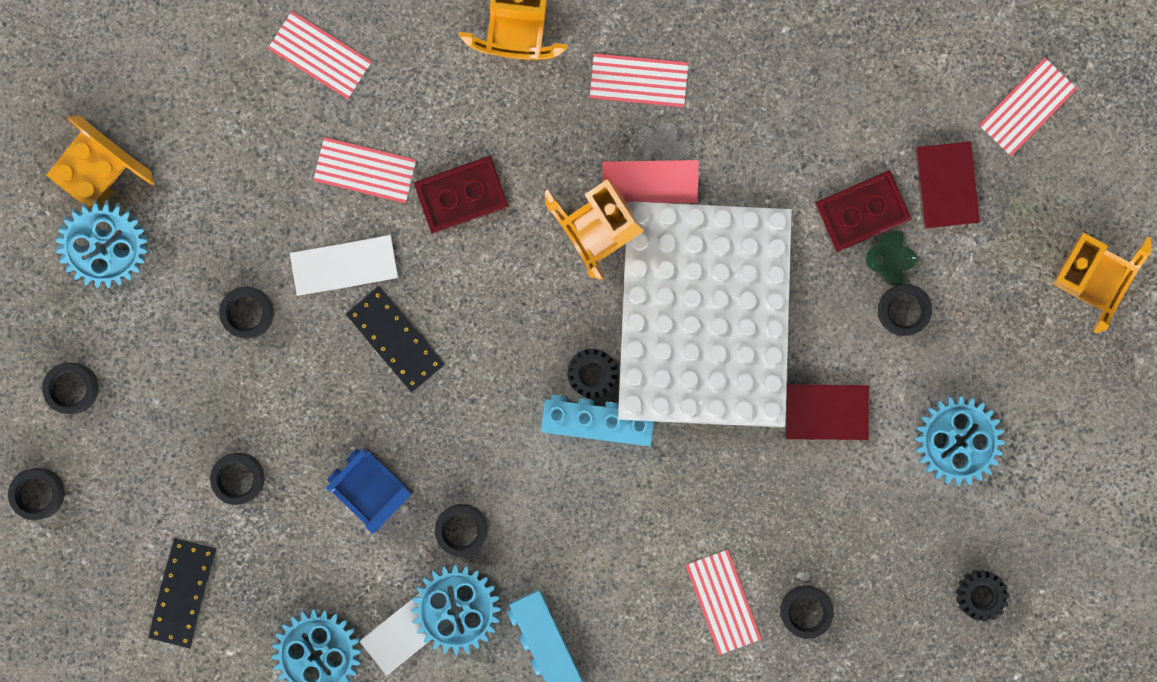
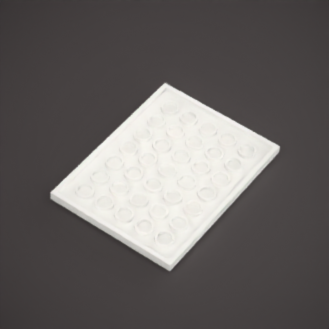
M628 202L629 208L644 231L627 242L625 246L618 420L785 427L792 209Z

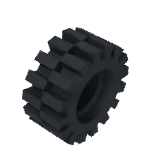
M594 348L586 349L576 354L572 358L567 371L571 387L581 396L588 398L601 397L608 393L615 384L617 377L616 365L612 358L604 351ZM587 363H597L603 370V377L596 384L586 383L581 376L582 368Z
M975 570L971 574L967 573L964 575L963 581H959V589L956 588V593L958 594L956 601L960 605L959 608L966 615L984 622L988 621V619L994 620L998 614L1002 615L1004 613L1003 608L1008 606L1006 600L1009 598V593L1006 591L1008 589L1007 585L1002 582L1003 580L999 576L986 570ZM980 585H986L992 591V599L985 606L976 605L972 599L973 590Z

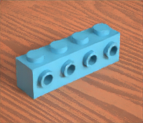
M551 394V400L545 399L541 432L642 446L651 445L654 421L618 420L619 403L606 402L605 407L595 406V400L579 398L578 403L567 402L568 396Z
M540 588L509 603L511 609L507 611V614L513 626L518 624L522 635L519 636L524 650L530 649L534 660H531V664L536 675L542 674L545 682H584Z

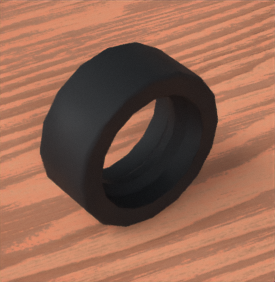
M900 284L888 289L878 304V317L882 326L890 333L898 336H911L922 331L929 324L932 316V303L928 295L920 287L912 284ZM900 294L913 296L921 306L919 319L910 326L897 325L889 315L891 301Z
M246 286L235 288L226 294L221 301L219 315L226 331L233 336L249 339L256 338L267 331L272 324L274 311L273 305L266 294L258 289ZM248 296L260 303L263 315L258 325L250 329H243L234 324L230 311L236 300Z
M64 362L54 366L47 372L43 380L42 393L45 402L53 410L61 414H78L86 411L94 404L98 396V382L95 374L88 367L80 363ZM67 372L79 374L86 383V393L83 399L73 405L61 402L55 393L57 379Z
M241 452L227 454L220 458L213 466L210 475L211 489L216 497L224 503L231 505L246 504L255 499L262 491L265 481L264 470L259 461L251 455ZM232 463H243L253 473L252 487L244 494H231L222 485V473Z
M44 468L23 470L14 477L8 490L9 504L13 511L23 519L33 521L48 518L58 512L63 504L65 495L63 483L58 475ZM41 478L51 486L52 499L48 506L41 510H32L26 507L21 500V488L29 479Z
M456 504L448 507L439 515L435 524V537L438 545L446 553L465 557L474 554L482 547L487 537V523L485 517L477 508L469 504ZM466 514L476 522L477 535L475 540L469 545L456 546L447 539L445 525L452 516Z
M804 585L790 590L785 595L780 606V615L785 627L793 635L803 639H814L823 635L830 628L834 618V610L829 597L819 588ZM802 596L816 598L823 607L821 621L812 628L799 627L791 617L792 604Z

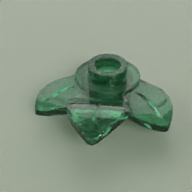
M900 231L884 234L880 238L878 245L870 248L866 254L867 266L872 271L879 273L885 283L894 286L903 284L904 277L902 271L913 268L918 262L916 253L912 249L903 246L904 234ZM878 254L882 255L883 263L878 261Z

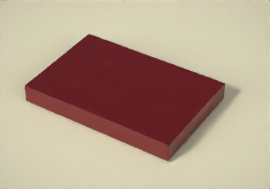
M971 141L916 147L924 229L980 223Z
M491 155L413 182L431 234L509 208Z
M890 170L814 203L836 253L912 220Z
M787 384L785 439L869 440V385Z

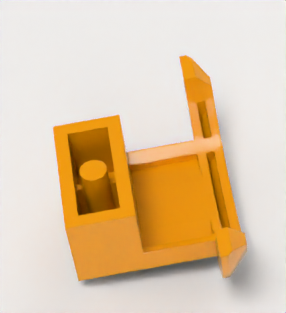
M490 0L487 41L475 37L473 33L459 32L458 34L464 43L474 50L514 59H551L559 56L568 48V44L559 43L542 48L547 0Z
M81 115L67 117L68 121L81 132L46 174L47 177L81 204L85 202L89 208H93L94 200H97L99 207H102L114 192L110 189V186L126 167L153 186L154 179L147 167L118 147Z
M608 179L586 193L585 196L589 202L571 215L566 212L560 202L547 189L545 191V205L574 244L587 268V274L590 278L603 280L605 276L599 261L642 233L644 230L617 187Z
M1082 233L1078 237L1052 285L1101 311L1093 328L1094 333L1106 331L1110 326L1112 317L1125 292L1152 251L1151 238L1149 236L1141 243L1129 262L1106 250L1108 245L1086 233Z

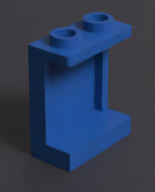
M363 448L361 451L355 449L346 459L349 464L342 471L337 468L328 477L327 481L330 484L326 489L340 499L366 524L365 527L374 534L413 492L367 448Z

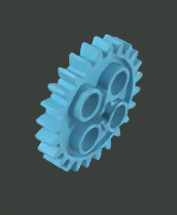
M94 200L93 208H89L84 202L82 204V212L73 208V218L66 215L64 217L66 225L59 226L58 231L62 235H57L56 242L61 245L57 246L56 253L63 254L59 262L68 263L66 266L67 273L73 270L76 271L75 280L81 276L85 277L84 285H87L91 280H95L96 288L99 287L101 281H105L107 288H110L111 280H115L118 285H121L122 276L130 280L132 276L130 270L138 273L140 266L137 263L145 262V257L142 254L147 253L148 246L143 245L147 242V235H140L144 232V225L135 226L139 217L129 218V208L120 212V203H117L114 208H109V201L106 200L104 206L99 207L97 200ZM99 222H107L111 225V228L102 230L97 224ZM117 230L122 231V233L114 235ZM77 238H86L89 244L81 246L75 240ZM99 241L101 244H103L107 241V247H105L104 245H99L97 247V242ZM122 242L126 243L129 248L121 251L115 245ZM90 252H92L89 257L85 259L82 258L83 255H87ZM101 258L104 259L107 262V264L104 266H97L94 264L93 260Z
M958 396L955 404L953 399L948 397L946 400L947 406L941 401H937L938 410L927 408L930 417L921 416L920 419L925 425L924 427L919 426L915 428L922 433L920 437L914 438V441L921 442V446L916 448L915 452L924 454L918 460L919 463L928 462L929 464L925 471L931 472L935 469L934 478L939 479L944 475V483L949 484L952 478H954L955 485L960 486L962 478H964L966 484L971 485L972 476L978 481H982L981 472L991 474L988 466L990 464L999 465L994 456L1003 455V452L998 450L997 446L1005 444V441L998 440L997 436L1004 433V430L995 429L1000 420L990 419L994 412L993 410L983 412L984 403H979L974 407L975 400L973 398H969L965 404L964 398ZM958 414H962L966 419V424L962 429H957L954 425V418ZM976 423L977 428L962 439L964 445L954 446L947 456L942 459L941 454L957 442L954 437L964 436L972 425ZM941 432L946 437V443L943 447L938 448L933 440L935 435ZM977 434H981L985 441L980 449H976L972 442ZM957 453L963 454L965 459L963 466L960 468H956L952 462L954 455Z
M457 564L454 565L452 572H449L448 568L443 566L442 575L434 570L432 572L434 580L432 581L425 577L423 581L427 587L418 586L416 590L422 595L421 597L415 596L412 599L419 604V606L411 609V612L419 614V617H416L412 622L415 624L421 623L422 625L417 633L426 632L427 636L424 642L426 643L433 639L435 641L433 645L434 650L440 644L443 645L444 654L447 653L449 647H453L455 655L458 654L460 647H463L464 651L469 653L470 644L479 649V639L485 642L489 640L486 631L494 633L496 630L491 625V622L497 623L500 618L493 615L494 612L501 610V607L493 605V602H496L499 596H491L490 594L495 586L486 587L485 583L488 577L486 576L479 580L477 578L479 570L477 569L471 575L467 565L463 572H459ZM463 585L471 587L473 590L472 598L462 599L458 594L459 587ZM448 586L453 587L456 605L463 607L459 616L465 630L464 633L459 631L455 612L450 613L449 611L453 603L448 592ZM442 593L446 597V605L443 607L435 606L432 602L433 594ZM470 612H475L480 616L481 622L476 626H471L466 622V615ZM450 620L454 625V630L451 633L442 632L439 628L440 621Z
M317 609L312 610L311 617L308 616L306 611H302L301 620L296 616H292L291 622L293 626L284 623L282 627L286 633L278 632L276 634L281 643H274L272 645L274 649L279 650V653L271 656V659L279 660V664L273 669L283 671L278 679L283 680L287 678L288 682H351L347 675L356 676L358 673L352 666L361 664V660L354 657L362 652V649L354 648V645L360 641V638H351L350 636L355 631V628L346 630L345 626L348 620L346 619L341 623L337 622L338 613L332 618H328L327 609L323 611L321 616L318 615ZM315 629H324L328 635L327 640L324 642L318 641L314 636ZM303 633L308 635L312 646L303 638ZM292 644H301L304 648V655L301 657L295 656L291 651ZM320 649L323 652L320 659L318 657L313 659L311 654L314 650ZM330 652H339L343 657L342 663L339 665L333 664L329 659ZM322 662L325 664V666H326L328 669H330V671H331V674H330V675H328V674L326 673L325 668H324ZM307 667H316L320 673L319 679H310L306 674Z

